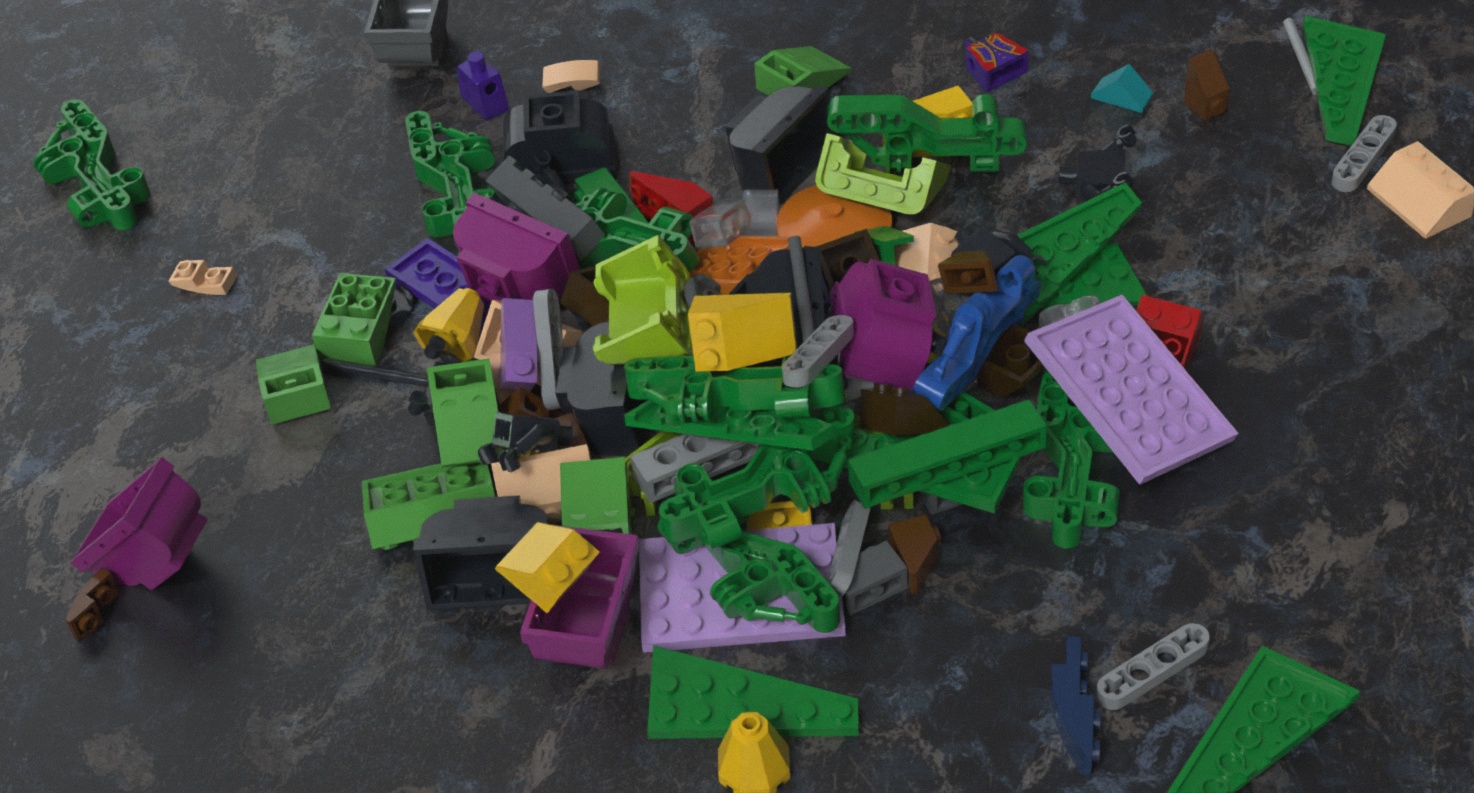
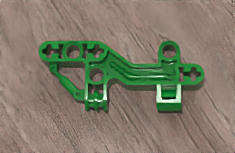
M981 94L975 97L972 102V118H940L903 95H841L832 98L828 106V127L836 133H841L842 136H849L853 140L852 143L871 158L873 164L886 166V173H891V169H897V173H901V169H912V153L917 149H923L934 156H970V173H999V155H1018L1026 149L1027 145L1025 123L1019 118H998L997 100L989 94ZM854 133H882L885 136V147L876 148L861 135L856 136Z
M72 99L63 103L60 110L64 120L56 124V132H52L45 146L39 149V154L33 160V167L40 173L44 181L49 184H56L78 176L82 189L70 196L67 201V209L81 226L92 227L108 220L117 230L132 228L138 220L133 207L144 202L150 196V190L142 169L139 167H128L111 175L109 171L115 151L106 127L82 100ZM68 130L72 136L60 141V134Z
M414 111L407 115L405 123L416 177L419 181L447 196L429 200L422 206L426 231L432 237L453 235L455 223L467 208L466 201L473 193L488 199L490 195L493 197L495 191L492 188L473 190L470 174L487 170L494 165L495 157L492 151V143L489 138L478 136L474 132L466 133L453 127L447 129L440 122L431 123L427 112ZM445 133L448 138L453 140L436 142L434 135Z
M605 188L597 189L592 195H585L581 201L574 204L589 215L605 234L582 261L576 258L581 269L596 265L657 235L661 237L680 259L688 272L695 269L700 261V256L688 240L694 227V219L690 213L662 207L649 224L623 216L627 208L625 195L608 191Z
M693 355L636 358L626 362L624 365L629 397L636 400L648 399L664 408L667 415L679 416L680 422H686L688 417H691L692 421H698L701 416L704 417L705 421H711L714 411L721 407H730L739 411L775 409L776 418L811 417L813 408L834 407L840 405L845 400L842 368L834 364H828L811 383L802 387H790L784 384L782 366L741 367L729 371L696 372ZM790 356L783 357L782 365Z
M1044 367L1037 412L1047 425L1046 448H1044V451L1059 469L1058 478L1046 476L1028 478L1023 485V511L1030 518L1052 521L1051 537L1054 544L1061 548H1072L1080 543L1083 526L1110 527L1117 521L1120 491L1111 484L1090 481L1092 452H1114L1078 407L1069 405L1070 397ZM1104 492H1107L1106 499H1103ZM1102 512H1105L1104 519H1101Z
M835 406L811 415L813 418L833 424L835 437L813 451L761 444L743 470L712 481L705 469L698 464H687L680 467L676 474L679 495L665 500L659 508L661 528L665 539L671 542H681L699 535L707 549L711 551L741 539L742 534L737 519L766 508L776 495H787L802 514L808 511V505L816 508L819 506V501H822L824 504L830 503V492L838 487V479L847 460L845 453L852 448V444L855 442V415L853 411L846 406ZM835 453L828 471L820 473L813 461Z
M677 481L674 484L675 496L679 495ZM750 515L737 519L739 525L747 521ZM659 521L658 530L663 536L661 521ZM740 527L741 539L709 551L726 572H729L712 585L709 593L711 598L717 601L728 618L742 616L747 621L757 618L784 622L785 619L796 620L800 625L809 623L814 630L821 633H829L838 628L840 624L838 594L795 545L744 532ZM699 535L681 542L666 540L678 554H684L703 545L705 546ZM778 596H786L798 612L790 613L786 612L785 608L763 606V604Z

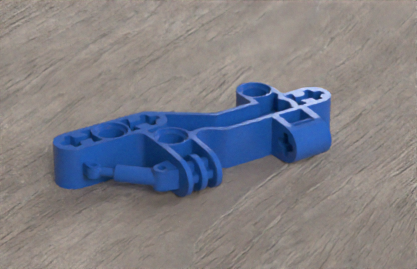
M1023 255L1015 256L999 270L996 275L997 291L987 292L986 294L975 293L958 308L944 351L919 375L912 393L924 395L933 407L941 411L944 410L975 379L1000 335L1013 324L1021 327L1024 313L1037 299L1042 285L1041 281L1034 278L1035 267L1028 257Z

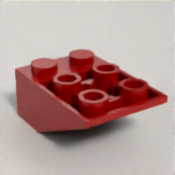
M635 171L629 173L630 192L633 203L648 223L660 208L669 207L690 213L693 216L694 227L688 240L696 251L717 237L713 196L693 182Z
M1141 295L1136 310L1137 313L1186 370L1204 324L1202 310Z

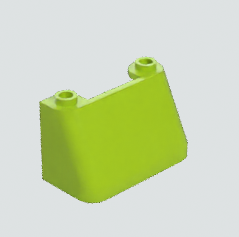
M827 133L815 181L817 187L824 193L909 215H917L928 207L945 185L951 165L923 157L921 164L912 169L905 168L903 177L865 167L867 155L856 147L852 140Z
M659 235L596 264L594 286L600 295H604L609 300V336L606 334L598 335L595 337V344L593 345L594 354L600 362H604L607 365L625 364L636 358L689 356L693 354L688 320L690 307L684 295V284L690 279V275L685 265Z

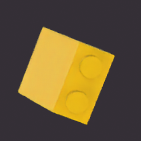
M537 522L495 567V570L543 611L548 613L588 569L600 551L574 529Z

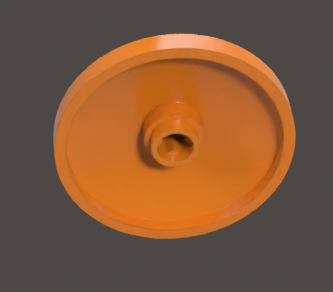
M817 185L799 191L781 207L776 222L777 236H800L802 248L804 246L816 247L853 234L855 231L881 226L892 228V215L889 209L822 192Z

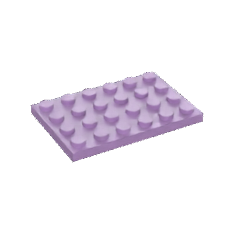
M1123 295L1027 334L1024 340L1139 485L1234 441L1239 434Z
M835 523L744 530V532L795 545L827 581L837 544ZM664 537L639 539L641 641L643 653L653 652V646L668 650H682L846 636L842 597L839 598L840 624L837 629L829 633L818 632L809 623L800 625L796 620L785 619L784 622L757 618L747 621L742 616L728 618L717 601L713 600L709 593L712 585L729 572H726L704 545L690 552L678 554ZM778 596L763 604V606L785 608L786 612L790 613L798 612L786 596Z

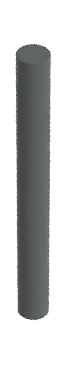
M792 236L788 238L804 343L814 332V324L801 237Z

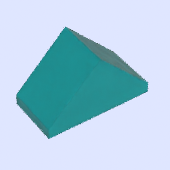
M1128 64L1103 77L1091 93V98L1143 113L1153 98V92L1132 66Z

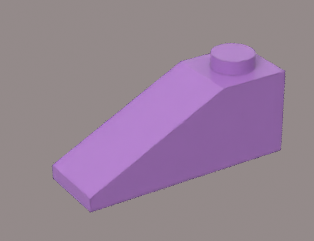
M502 298L500 390H516L521 387L531 391L537 383V341L533 300Z

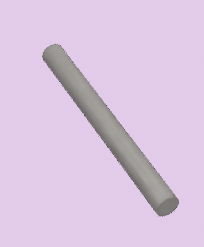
M1287 18L1283 22L1284 28L1313 95H1316L1308 53L1294 20Z

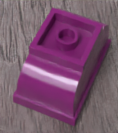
M473 193L466 201L467 208L459 217L453 229V237L459 250L457 260L468 288L476 291L481 299L489 303L492 300L502 301V298L533 300L536 291L554 289L560 301L570 273L580 270L569 234L477 193Z
M870 259L868 264L857 262L848 270L840 283L835 282L830 291L833 316H849L853 319L854 337L840 351L843 374L875 383L887 382L893 383V386L911 387L912 392L915 382L923 372L929 357L932 342L931 324L937 315L928 274Z
M160 457L106 504L70 564L82 572L89 570L94 574L101 568H104L111 573L115 584L135 586L142 583L150 590H153L180 569L208 521L206 517L199 513L201 501L197 492L189 483L173 471L175 467L173 464Z
M559 526L574 529L600 552L588 569L548 613L543 611L532 600L530 601L520 631L522 643L528 644L532 656L536 660L607 669L609 664H614L630 612L629 599L633 587L636 556L639 549L638 535Z

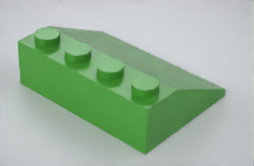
M481 462L442 468V464L439 463L362 481L364 517L372 549L388 550L397 547L402 542L411 540L414 542L420 536L423 522L439 511L453 509L455 499L495 497L488 464L483 465Z

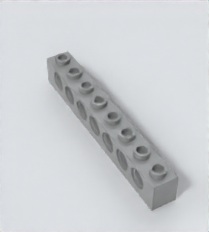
M845 375V400L837 406H846L853 411L855 416L859 415L861 389L873 388L875 382ZM832 407L813 408L811 415ZM683 434L630 456L633 477L649 503H652L675 493L674 484L677 481L676 474L680 467L687 464H698L705 469L711 478L749 462L761 444Z

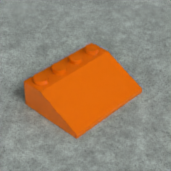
M718 235L697 251L700 261L695 269L689 272L690 278L696 274L709 276L720 285L721 290L719 292L722 295H728L768 254L780 249H789L788 238L790 237Z

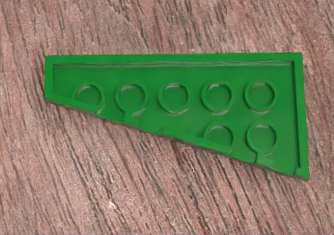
M1261 646L1167 793L1237 792L1359 700L1360 691Z

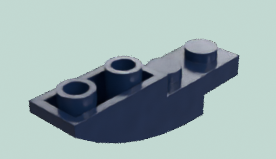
M1067 636L1066 665L1052 664L1051 702L1053 715L1059 735L1073 762L1083 775H1091L1092 761L1099 762L1100 740L1093 739V731L1100 732L1101 710H1094V695H1086L1087 680H1080V672H1087L1088 651H1081V637Z

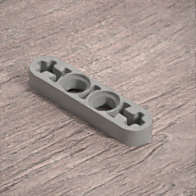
M1386 115L1375 116L1361 132L1334 168L1331 183L1336 190L1351 192L1359 186L1394 139L1397 123L1392 117ZM1365 143H1372V144H1375V145H1377V146H1376V147H1368V146H1365L1364 144H1365ZM1359 159L1363 160L1365 163L1358 164L1352 162L1351 160Z
M545 289L534 293L533 306L542 399L546 409L550 411L561 409L555 392L564 347L559 299L554 289Z
M836 315L826 319L783 363L782 375L784 384L790 387H802L811 383L854 337L853 319L846 315Z
M857 500L851 503L843 518L827 582L836 591L839 598L845 594L852 581L870 512V507L864 509L861 502Z
M1195 623L1186 624L1110 671L1098 681L1096 692L1098 703L1109 710L1120 709L1207 653L1210 638L1209 632L1202 625ZM1167 652L1174 655L1176 660L1171 663H1164L1157 656ZM1136 669L1146 671L1149 677L1145 680H1137L1130 673ZM1109 689L1112 692L1107 694L1106 690ZM1119 689V694L1116 695L1114 691Z

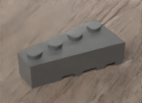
M509 155L487 178L486 182L507 207L568 233L575 256L582 261L605 234L589 215L568 199H563L548 184L544 186L527 168L523 171L518 162Z

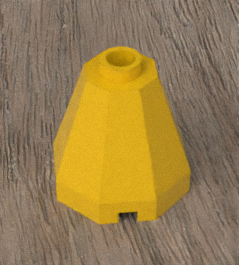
M459 288L422 319L413 332L421 347L425 349L431 337L437 335L445 341V352H452L463 362L470 361L475 354L481 329L484 304L480 295L470 288Z
M758 712L741 713L731 722L718 748L719 782L726 788L727 785L731 787L733 793L777 792V786L781 782L785 784L791 778L789 745L771 723Z

